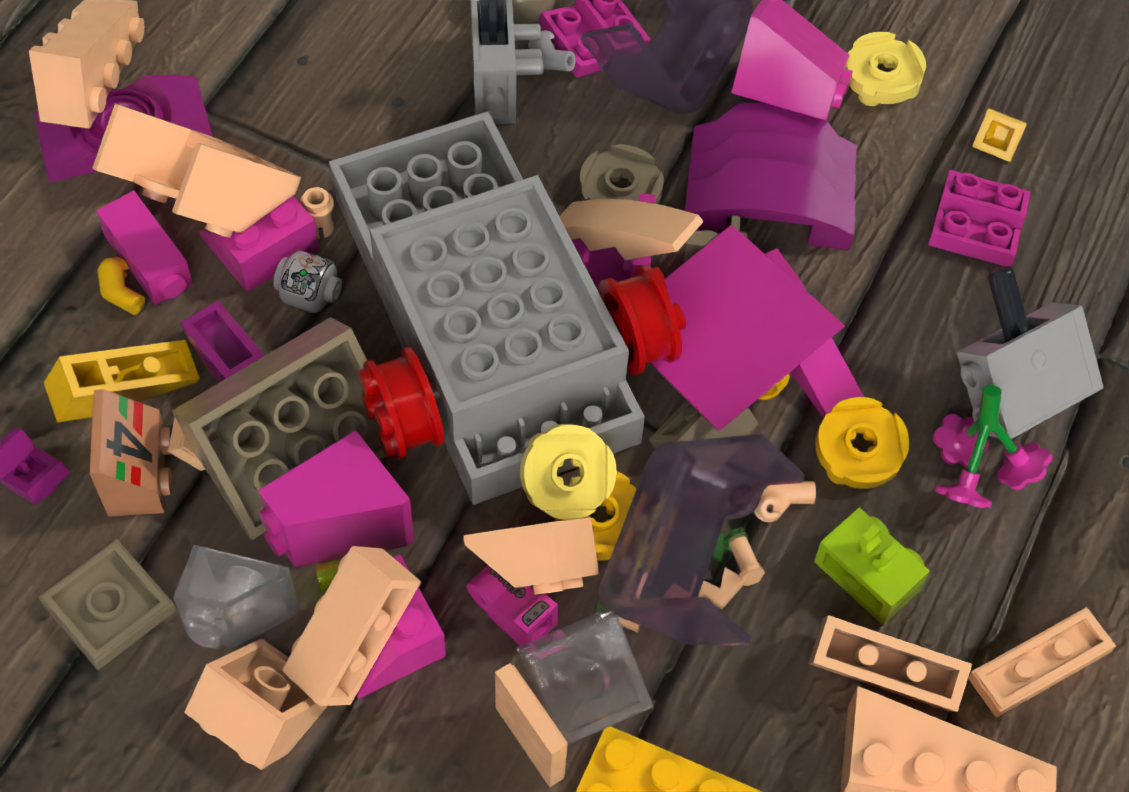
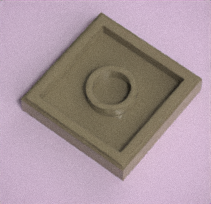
M117 539L38 597L44 608L97 670L101 669L177 611L174 603Z

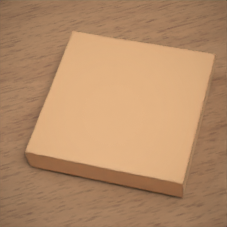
M509 663L495 672L496 709L548 786L551 787L564 779L568 742L517 668Z

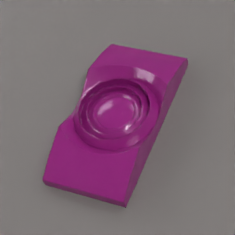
M146 75L124 89L112 90L106 98L104 111L97 114L90 129L41 122L39 111L34 112L49 182L97 172L92 167L115 104L212 136L197 78L182 75Z

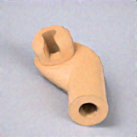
M772 481L755 499V515L761 521L773 522L791 504H814L816 498L815 482Z

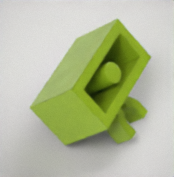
M860 507L821 541L814 560L823 571L882 625L888 622L921 591L930 572L925 567L922 558L914 550L904 548L889 534L887 527L881 520L869 516Z

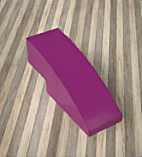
M219 300L180 322L183 331L218 383L265 356Z

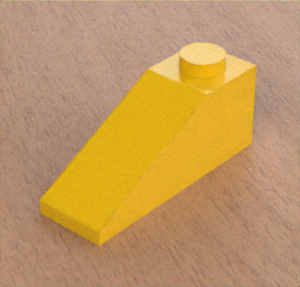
M186 340L60 356L45 379L44 386L57 423L92 417L94 390L104 389L131 400L142 402L197 383L200 377Z

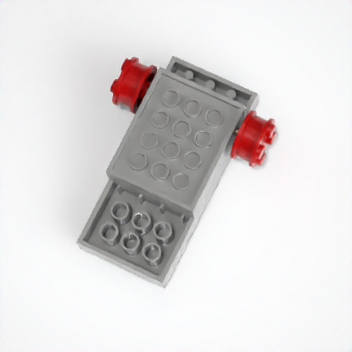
M488 111L329 161L333 194L403 348L399 358L378 365L373 360H368L363 363V368L358 370L360 383L364 390V393L361 394L362 402L370 420L376 418L380 428V431H377V436L386 458L395 456L397 460L406 458L407 449L430 441L435 447L445 442L472 505L522 487L520 465L523 454L528 447V442L534 435L542 433L549 427L560 424H574L589 428L603 440L605 445L609 446L613 454L641 444L645 416L626 381V373L628 371L631 375L641 374L645 371L646 364L660 359L668 363L680 359L682 353L680 331L686 328L684 313L678 303L672 304L667 292L665 278L658 267L651 268L646 265L639 267L635 270L634 277L619 282L613 278L604 279L600 282L599 289L597 290L539 176L522 178ZM571 458L564 460L563 466L557 468V474L576 468V466L571 464Z

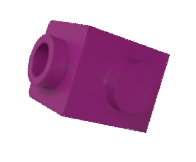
M14 428L0 441V481L8 490L35 505L43 498L51 495L56 490L58 484L70 474L61 460L37 448L26 433L19 428Z

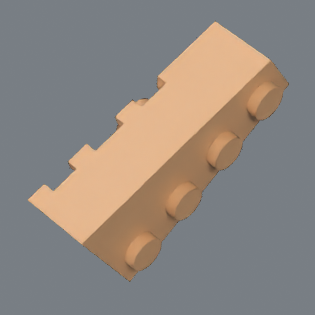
M83 0L72 10L71 19H63L58 23L57 34L47 33L42 38L43 46L34 45L29 50L41 122L90 129L97 114L104 111L106 98L110 90L117 87L124 65H129L133 48L137 42L140 43L143 39L145 26L143 18H139L137 1Z
M857 686L847 711L840 792H1056V766Z

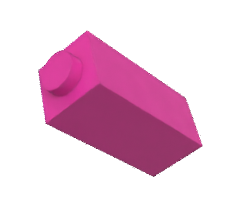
M135 191L96 210L104 236L119 257L127 262L130 272L155 306L166 299L179 296L186 288L193 285L186 259Z

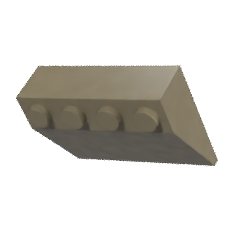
M331 317L172 410L193 451L251 540L267 531L258 516V511L263 509L258 493L259 489L355 430L379 460L385 457L377 436V431H380L376 418L372 420L368 418L361 398L364 390L360 383L358 370L363 368V363L367 359L351 327Z

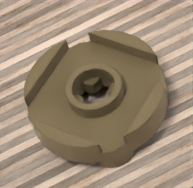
M625 144L611 146V151L603 152L599 155L598 151H596L584 161L579 181L581 201L593 199L638 201L640 193L656 195V204H658L662 196L664 177L662 171L660 172L655 166V159L645 150ZM621 178H625L628 180L627 186L629 187L619 188L612 184L611 181L619 182Z

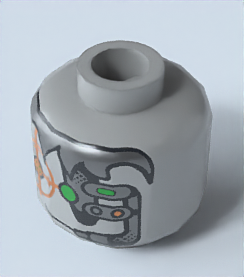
M296 251L289 258L284 257L281 259L274 275L273 284L274 289L278 290L279 297L284 304L308 312L319 313L327 306L328 302L334 304L337 301L342 288V279L337 278V268L332 260L305 251Z

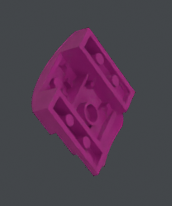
M738 103L717 121L694 126L684 211L697 214L703 220V223L696 231L710 230L720 233L725 229L727 216L733 215L744 218L809 225L808 245L850 250L855 225L856 201L854 200L857 145L838 136L827 120L767 103Z

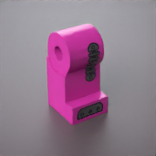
M489 565L466 585L471 597L488 613V617L526 652L531 650L558 624V604L545 593L534 595V589L530 586L515 588Z

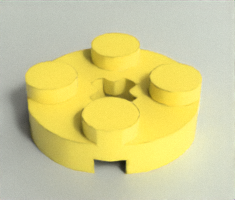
M890 32L868 33L859 37L854 42L853 48L848 52L850 56L846 69L853 71L849 86L858 94L860 102L868 106H876L879 103L895 104L918 95L926 69V60L922 51L915 43L908 40L906 45L902 41L895 40L896 34ZM878 64H883L886 68H893V70L890 72L881 71L878 69Z
M574 424L555 425L542 433L534 435L528 442V447L523 454L520 465L521 484L529 502L547 515L563 520L581 519L595 512L596 510L594 509L602 503L604 498L608 499L612 493L617 474L615 458L609 446L605 445L603 440L589 428ZM571 458V464L579 467V476L571 477L570 484L564 485L563 478L557 476V468L563 466L565 459Z

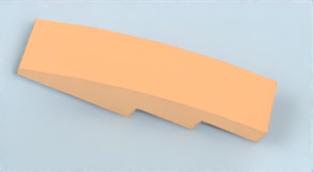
M593 199L572 202L559 216L571 240L580 238L590 251L615 247L624 260L677 252L703 223L700 216L694 213L660 204L626 199Z

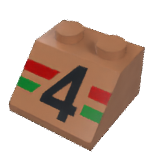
M99 389L94 390L90 476L108 517L165 513V496L172 495L173 493L172 471L170 467H166V455L171 454L168 452L172 427L164 426L159 409L107 390Z

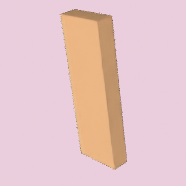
M1086 607L973 670L968 679L997 718L1111 653L1116 645Z

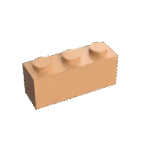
M352 546L340 561L338 572L325 595L317 602L314 614L303 634L293 644L291 655L282 671L319 706L351 705L421 581L384 549Z
M829 615L822 619L808 663L948 712H958L972 667L971 663Z

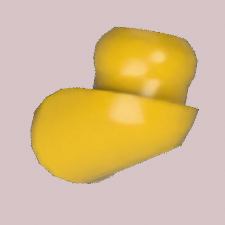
M120 257L105 258L97 270L101 296L130 314L137 315L144 307L145 297L125 286L124 279L127 277V273L124 270L129 269L127 262Z

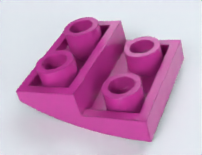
M576 0L575 5L541 12L538 22L542 30L550 31L555 36L551 39V42L556 44V50L572 51L575 54L576 63L572 72L576 78L598 72L627 59L648 46L651 40L622 0Z
M949 169L928 245L1001 266L1012 267L1021 228L1026 218L1031 191L1020 189L1011 184H1001L979 178L971 173H961Z

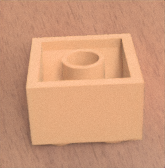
M591 517L463 535L465 546L515 588L533 585L534 595L583 587L582 577L599 574Z
M261 638L206 664L184 713L199 723L206 733L216 736L235 750L242 760L262 770L287 755L327 706H319L282 671L289 657Z

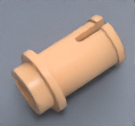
M310 188L302 195L300 204L314 219L317 239H320L318 229L320 227L323 228L324 238H326L334 230L331 216L334 200L332 195L323 188Z

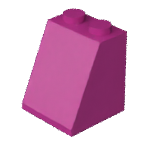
M761 0L750 17L732 94L827 120L832 107L840 109L844 94L846 95L853 73V71L846 69L850 55L783 0Z
M356 430L258 490L263 508L258 511V516L267 529L263 535L276 556L279 557L285 554L294 567L343 558L352 546L389 550L405 547L414 542L409 497Z

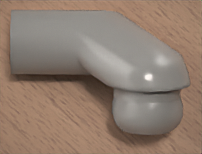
M541 31V38L539 40H529V49H540L542 51L543 69L572 71L576 63L575 54L572 51L555 50L556 44L551 42V39L555 36L550 31Z

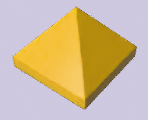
M988 108L972 147L1011 162L1027 123Z

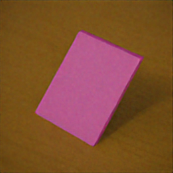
M729 225L665 278L667 292L672 304L678 303L686 320V328L680 331L682 353L680 359L672 363L660 359L650 364L717 431H720L842 330L845 325L733 225Z

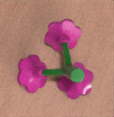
M988 385L982 391L980 415L976 422H974L972 417L962 419L958 415L949 414L942 420V427L935 430L933 441L941 448L942 459L950 465L960 463L967 467V470L962 469L957 484L936 485L934 491L946 495L947 498L957 502L968 503L979 508H991L992 501L980 496L975 490L980 474L976 473L982 454L989 447L987 440L989 432H994L1006 448L1004 453L1006 456L1003 459L1004 465L997 472V477L1001 483L1008 484L1012 490H1020L1029 482L1034 483L1041 480L1046 475V466L1052 461L1053 456L1048 449L1041 448L1038 443L1032 442L1022 447L1019 443L1012 441L998 421L1002 390L998 386Z

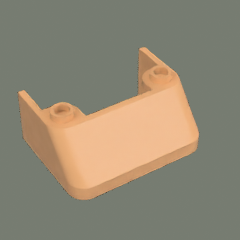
M118 104L114 105L92 167L96 171L132 181L144 187L142 195L153 200L166 203L168 197L175 198L176 201L172 212L207 223L205 229L231 238L233 231L244 232L295 195L301 180L300 176L225 141Z

